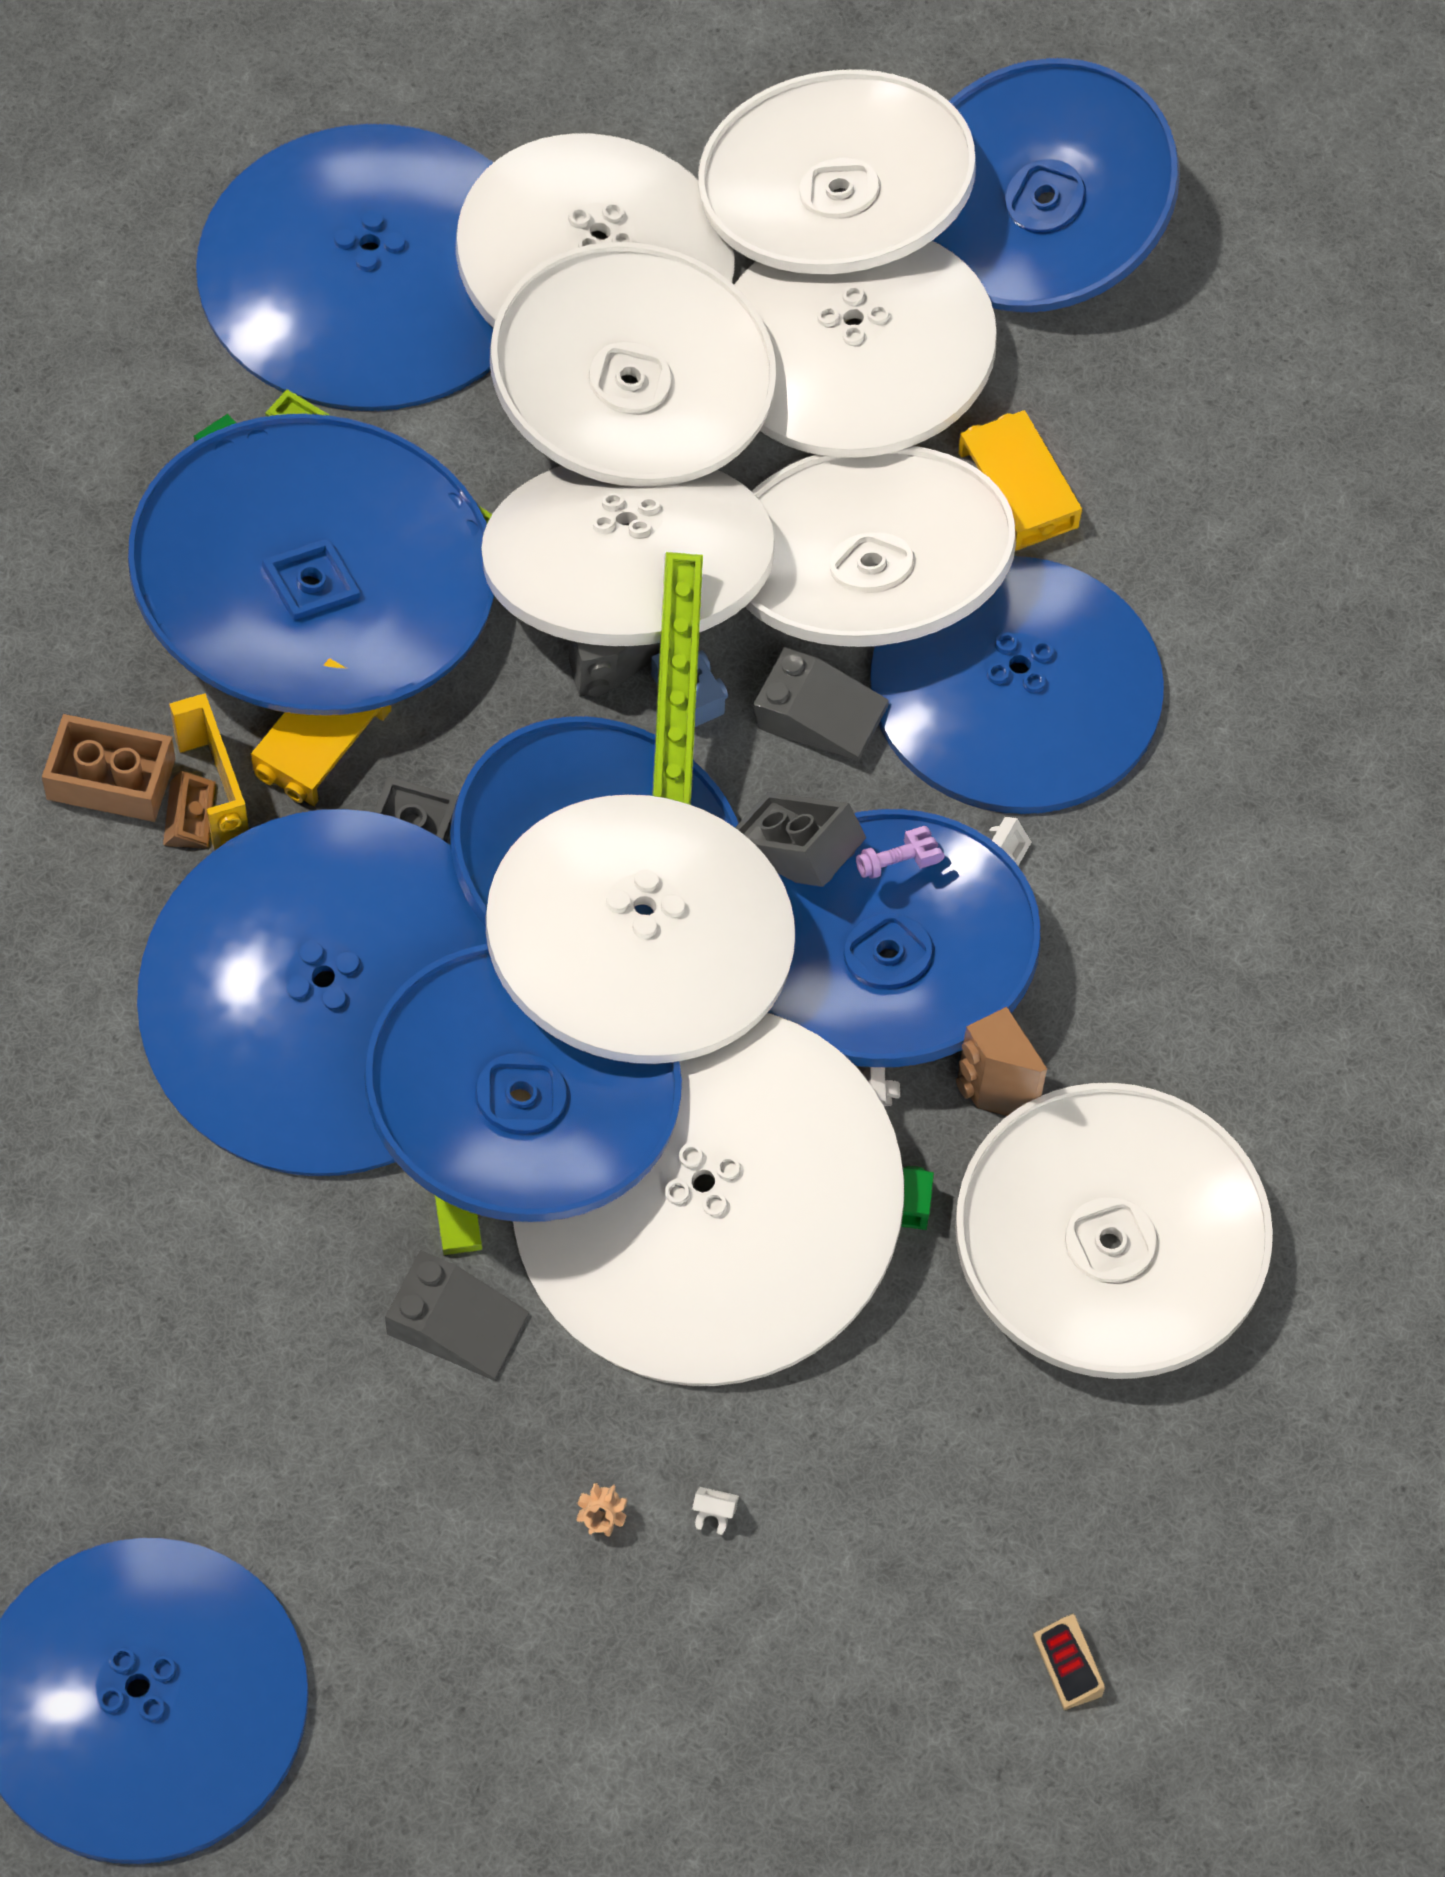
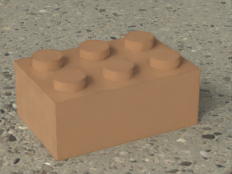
M63 714L42 774L46 799L155 822L176 760L172 736Z

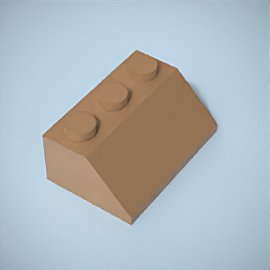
M1007 1007L966 1026L964 1043L962 1044L963 1050L961 1060L959 1061L958 1078H956L957 1086L964 1098H971L979 1109L1008 1116L1024 1104L1042 1096L1047 1067Z

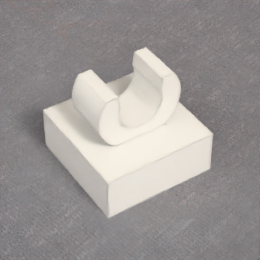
M1005 817L1000 826L991 827L989 831L993 836L992 841L1000 846L1019 866L1032 842L1017 818Z
M867 1067L862 1075L873 1087L883 1106H892V1098L899 1099L901 1097L900 1083L893 1080L885 1081V1067Z
M699 1487L695 1494L692 1510L700 1511L695 1520L696 1529H702L705 1517L714 1516L719 1522L717 1534L722 1535L728 1524L727 1518L732 1519L736 1512L739 1496Z

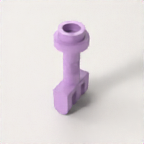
M922 826L905 832L904 842L906 845L877 854L872 848L862 850L861 855L856 857V863L862 877L869 876V878L873 879L881 875V868L914 858L921 869L941 862L945 856L942 850L937 848L938 843L934 837H931L932 834L929 828Z

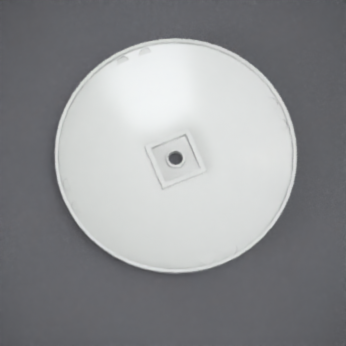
M769 1013L751 1030L731 1044L696 1058L679 1061L682 1088L676 1125L662 1156L637 1185L614 1201L585 1214L546 1222L513 1221L519 1254L528 1277L540 1299L554 1318L576 1340L593 1353L615 1366L636 1375L670 1384L720 1386L762 1378L791 1367L816 1353L836 1338L857 1317L881 1283L893 1257L901 1229L904 1209V1176L896 1135L883 1104L858 1068L838 1049L808 1029ZM708 1174L715 1179V1184L711 1190L698 1192L693 1188V1182L699 1175Z

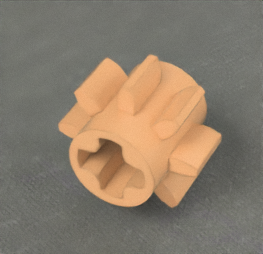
M595 1483L591 1489L590 1496L582 1493L577 1503L583 1509L579 1511L576 1519L578 1522L584 1521L590 1535L594 1532H604L608 1537L612 1533L614 1524L622 1527L627 1517L621 1512L627 1504V1498H620L617 1492H615L614 1485L610 1488H600Z

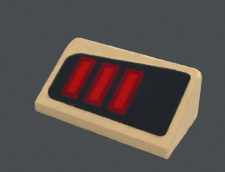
M1074 1614L1066 1616L1033 1634L1064 1710L1103 1696L1105 1690L1104 1683Z

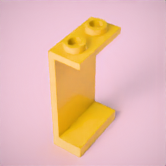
M1025 410L1015 414L1008 413L1002 415L996 421L982 426H972L961 433L958 450L960 457L963 458L971 455L977 468L1000 488L1011 507L1015 522V551L1079 528L1082 507Z
M330 658L323 665L335 668H346ZM391 705L370 711L342 715H305L285 712L251 753L253 771L256 777L267 785L275 783L282 787L285 793L295 802L302 803L305 801L315 806L318 803L317 787L374 717L384 721L391 712Z
M206 693L169 703L179 752L209 745L229 801L228 803L207 809L211 840L215 851L227 841L249 830L242 793Z

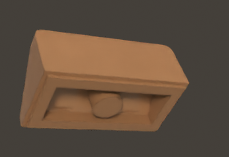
M181 771L171 780L163 841L164 846L208 848L210 827L207 809L213 807L215 781L185 771Z

